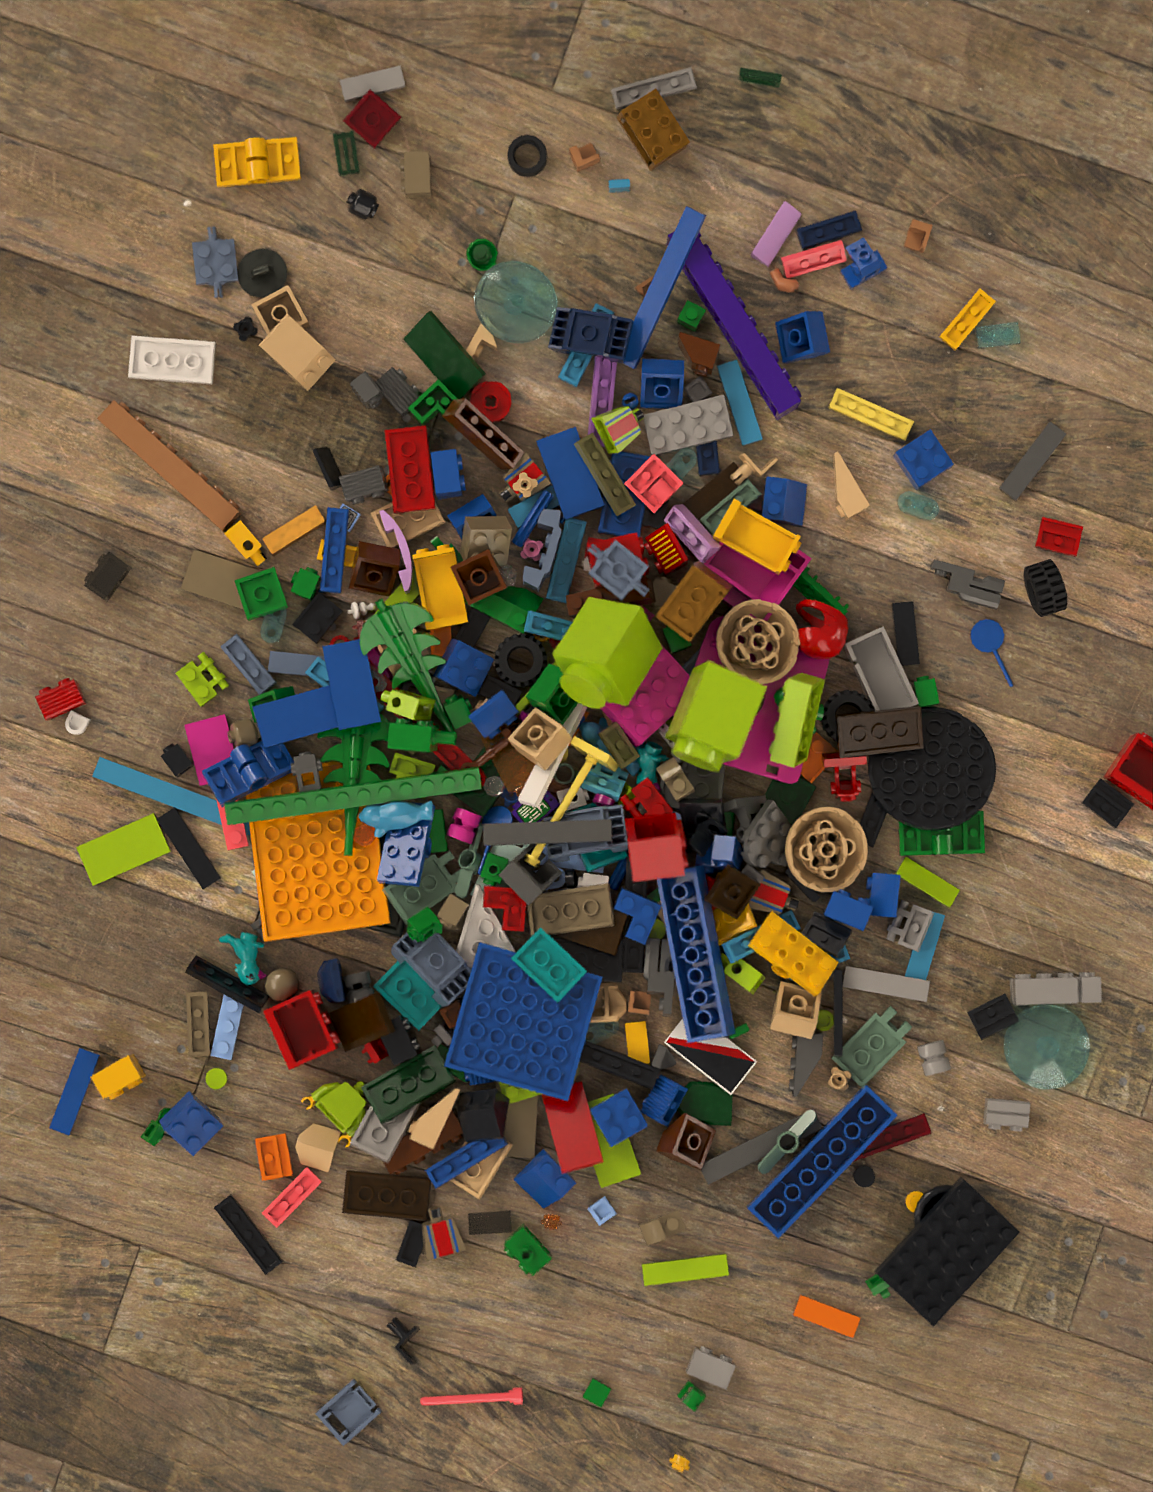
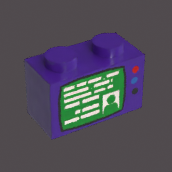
M547 790L538 808L521 804L518 801L512 806L514 810L511 813L519 823L541 822L543 818H546L560 804Z

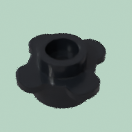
M245 317L244 320L233 325V329L238 332L239 339L243 342L247 341L248 337L255 336L258 333V329L253 326L250 317Z

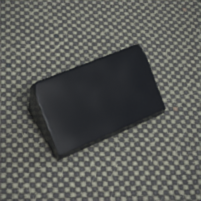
M330 448L314 449L313 453L330 490L333 491L341 487L339 477L342 475Z

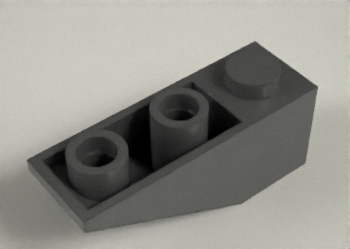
M813 1033L812 1039L792 1036V1049H795V1058L791 1057L790 1070H794L793 1079H789V1092H792L793 1097H797L822 1056L823 1034Z

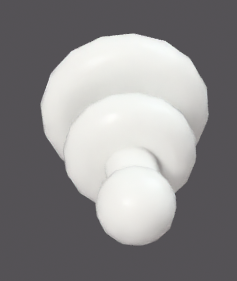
M353 602L351 610H348V614H353L355 619H359L360 613L364 616L368 610L373 611L376 606L374 603L365 605L364 602H361L358 606L356 602Z

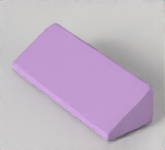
M784 201L752 251L751 257L769 267L802 214L788 202Z
M683 504L674 505L663 520L666 524L670 525L672 531L701 563H705L721 548V545L712 538L713 536Z

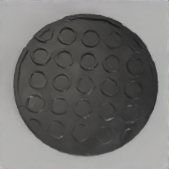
M921 707L923 749L869 755V782L879 804L897 821L920 830L938 831L950 829L974 817L986 804L996 777L995 755L984 732L974 722L962 716V714L946 708Z

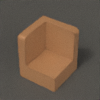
M592 143L580 148L577 145L569 148V155L577 172L600 162V155L596 153Z
M912 219L904 247L924 253L933 225Z
M630 990L628 1012L649 1015L651 994Z

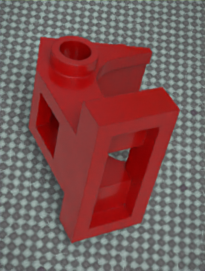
M838 752L822 753L824 768L833 767L834 782H830L831 795L835 794V799H840L841 802L856 800V797L861 792V781L856 780V765L867 764L866 755L840 758ZM850 769L851 780L839 781V770Z

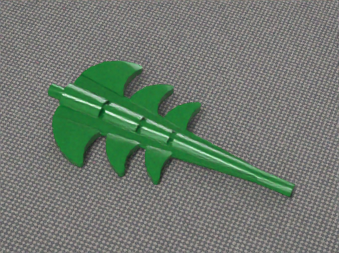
M383 599L377 600L375 604L379 611L366 620L360 632L362 654L366 655L373 647L385 644L387 648L380 655L378 672L381 674L389 666L400 664L401 667L395 672L392 679V688L395 689L401 683L411 680L422 696L436 700L433 712L439 718L445 731L455 732L429 673L431 668L445 664L446 659L434 654L423 656L421 653L429 646L439 645L440 640L428 633H413V629L421 623L433 622V616L428 610L416 603L399 602L392 606H386Z
M379 714L381 720L379 723L344 730L335 728L318 733V739L337 737L342 740V744H337L324 753L321 762L336 761L342 763L343 768L330 772L323 782L325 784L337 782L346 786L381 781L375 773L367 770V766L381 765L389 768V762L383 752L371 745L374 741L388 742L390 721L382 714ZM359 807L344 809V856H352L354 832Z

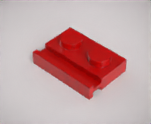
M1042 517L1035 548L1076 557L1083 526Z

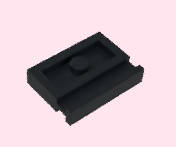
M318 592L292 625L317 644L343 611Z
M1101 778L1081 802L1114 829L1117 828L1134 805V803Z
M814 911L812 918L808 921L801 934L826 953L838 958L849 936L852 934V929Z
M1006 993L967 1012L981 1041L1020 1022Z

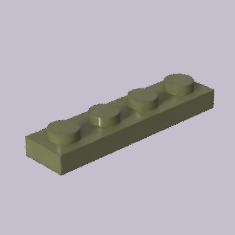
M594 433L575 442L574 446L616 516L636 506Z

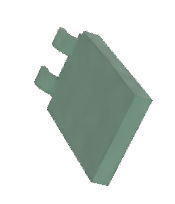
M451 851L439 859L433 854L424 860L419 887L389 884L382 889L406 925L409 918L426 907H433L455 891V883L458 881L460 870L451 875L445 867V864L455 858Z
M891 1006L881 1016L875 1012L843 1045V1055L841 1057H834V1055L831 1057L844 1071H850L851 1078L861 1088L907 1043L902 1037L911 1030L912 1026L907 1021H904L897 1029L889 1021L897 1013Z

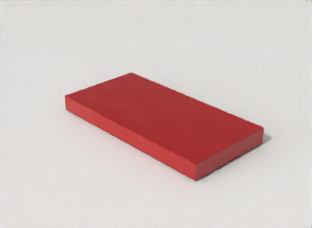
M427 426L385 430L394 514L436 509Z
M582 1081L572 1085L568 1101L541 1094L562 1174L604 1163Z

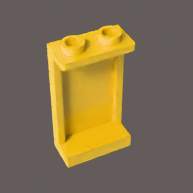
M733 499L712 538L778 575L781 571L786 572L792 562L788 558L792 552L796 554L802 544L799 541L801 536L791 533L741 505L742 502Z
M449 544L437 546L435 551L429 552L428 548L416 550V554L412 555L422 607L428 610L434 618L433 622H425L426 630L469 623L464 596L451 569V566L457 564L454 547L450 548Z

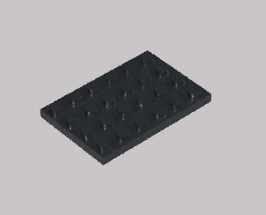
M960 1177L874 1272L934 1327L1020 1232L965 1179Z

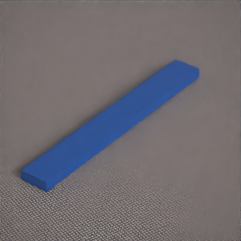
M689 206L685 207L633 321L625 363H623L633 369H636L706 218V215Z

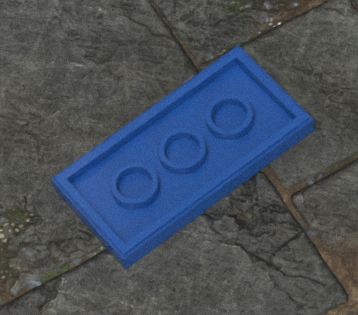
M576 427L536 441L565 520L605 506L595 479L574 446V443L580 440Z
M621 451L619 453H612L611 464L624 484L651 456ZM625 484L624 486L636 506L616 516L604 496L603 502L605 506L602 507L598 533L622 536L637 532L638 537H640L645 504Z
M360 639L322 646L339 730L381 722L368 655L362 654Z
M330 685L252 707L264 748L338 728Z

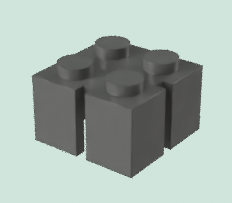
M530 844L499 874L505 883L528 905L562 874L550 860H547L536 873L533 871L535 867L524 860L526 859V854L530 855L536 846L535 844ZM541 852L537 859L540 862L546 857L543 852Z

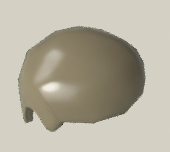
M286 968L274 970L267 976L265 982L267 995L273 1000L281 1002L294 996L299 987L297 974L291 969Z

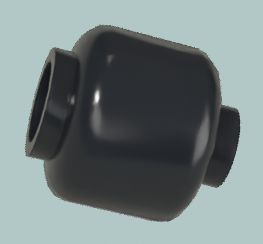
M359 189L356 193L351 192L346 201L349 204L348 211L362 220L373 218L379 207L377 197L364 189Z

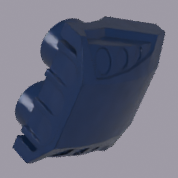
M339 958L323 961L317 972L320 994L330 1003L346 1001L344 982H342L343 974Z

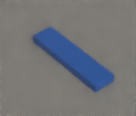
M329 507L327 509L320 592L339 594L342 592L349 509Z
M79 1048L50 1124V1129L66 1135L71 1134L89 1087L91 1076H93L100 1058L99 1054Z
M505 1137L470 1142L425 1171L435 1189L502 1149L508 1145Z

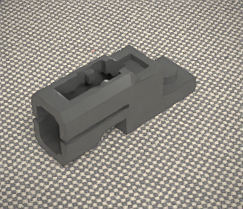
M935 559L932 561L930 570L935 571V575L941 577L950 575L946 592L957 594L961 601L994 610L998 608L1001 599L1000 593L1003 592L1005 580L991 576L980 579L974 577L975 570Z
M648 938L645 946L643 977L648 982L647 994L664 995V998L659 999V1010L663 1011V1017H671L675 974L669 971V964L672 962L669 942L667 939H662L659 972H657L660 939Z

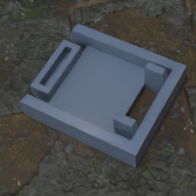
M355 1379L351 1380L315 1413L343 1446L382 1412L380 1407L374 1413L371 1409L377 1404L360 1385L354 1390L351 1388L357 1382ZM332 1413L346 1427L341 1434L327 1419Z

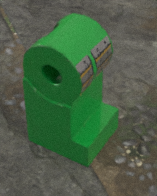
M688 1380L677 1397L696 1412L700 1404L705 1400L706 1393Z

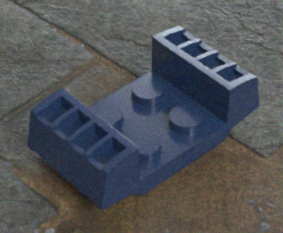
M557 307L548 348L570 355V352L605 357L611 362L625 363L634 322L632 319L611 314Z

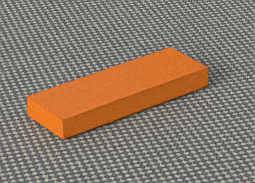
M801 1294L793 1312L794 1316L851 1338L854 1337L861 1319L856 1315Z

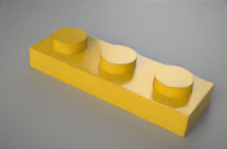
M979 289L939 338L953 350H956L996 301L982 289Z

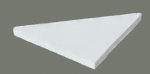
M479 884L475 886L456 950L466 961L469 968L473 966L479 942L516 952L507 934L502 930V925L493 908L482 907L483 890Z

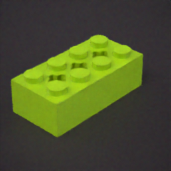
M799 673L785 681L783 686L784 699L780 702L778 708L780 717L774 726L775 740L769 748V754H771L770 761L790 767H796L807 761L825 679Z

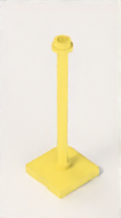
M576 736L573 737L570 743L579 753L586 756V761L551 821H560L593 765L599 763L613 772L619 766L610 755ZM536 844L532 853L525 855L526 859L524 861L536 867L540 863L537 859L546 844Z

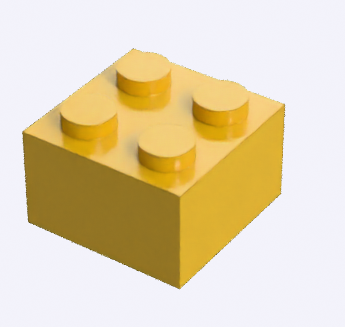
M131 1054L91 1076V1079L102 1098L109 1097L112 1100L124 1094V1088L128 1087L131 1089L143 1083L142 1078L146 1075L135 1055Z

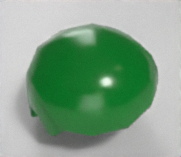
M475 239L468 245L466 259L474 269L488 271L497 264L498 251L493 242L487 239Z

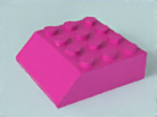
M719 542L721 548L704 565L733 586L722 600L724 604L732 609L742 602L755 599L779 605L812 558L798 549L796 554L792 552L788 558L792 562L787 571H781L778 575ZM767 613L763 620L768 621L772 614Z
M662 644L663 649L628 706L606 702L604 707L600 708L612 722L617 721L635 747L640 746L675 714L690 677Z

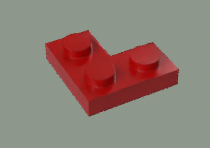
M484 886L482 907L503 909L502 930L524 932L526 902L512 888Z

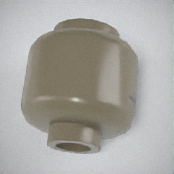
M251 719L233 722L230 731H227L229 742L234 743L236 747L243 744L252 746L260 739L257 723H253Z

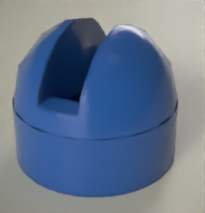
M634 393L625 394L622 398L623 407L629 406L631 410L637 408L639 403L637 395ZM633 397L635 398L634 401H632V402H630V403H628V404L625 403V401H627V400H629V399H631V398H633Z

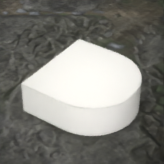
M71 710L65 721V727L69 733L80 735L85 732L91 720Z

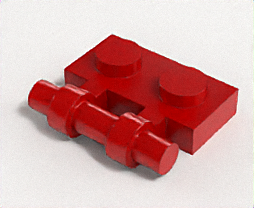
M649 777L631 789L635 795L633 799L630 800L626 794L619 798L624 805L625 811H629L633 818L668 814L674 811ZM639 802L647 811L643 815L635 806Z

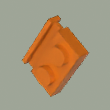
M817 732L812 736L807 761L803 762L800 773L811 784L825 769L822 762V753L838 752Z
M286 1133L255 1138L262 1181L293 1176Z

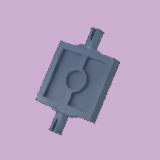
M212 226L213 235L211 234V227H207L208 240L192 242L196 285L213 286L214 298H218L217 290H219V297L223 298L222 285L238 282L234 239H217L216 227Z
M617 540L603 552L594 544L587 550L597 558L595 565L588 574L621 601L633 589H636L643 596L646 595V592L648 593L650 589L645 587L640 580L649 566Z

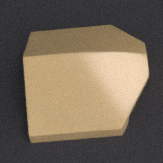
M601 983L590 1023L617 1022L627 1012L626 999L616 983Z
M313 1123L298 1136L295 1148L300 1163L329 1173L341 1131Z

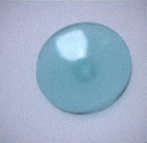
M506 261L494 265L482 276L476 286L474 305L480 322L495 337L511 343H527L541 337L552 325L557 311V296L553 285L539 269L524 262Z
M1038 1004L1020 1012L1017 1015L1020 1022L1008 1027L1004 1038V1055L1011 1071L1022 1082L1038 1089H1056L1075 1080L1085 1068L1090 1052L1088 1033L1080 1019L1066 1008L1054 1004Z

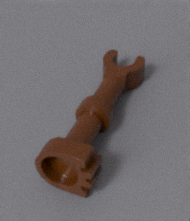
M506 727L502 730L501 734L504 738L492 748L489 746L486 752L472 763H464L461 769L466 767L480 768L491 758L495 759L497 757L496 754L509 744L513 746L508 740L512 734L510 729Z

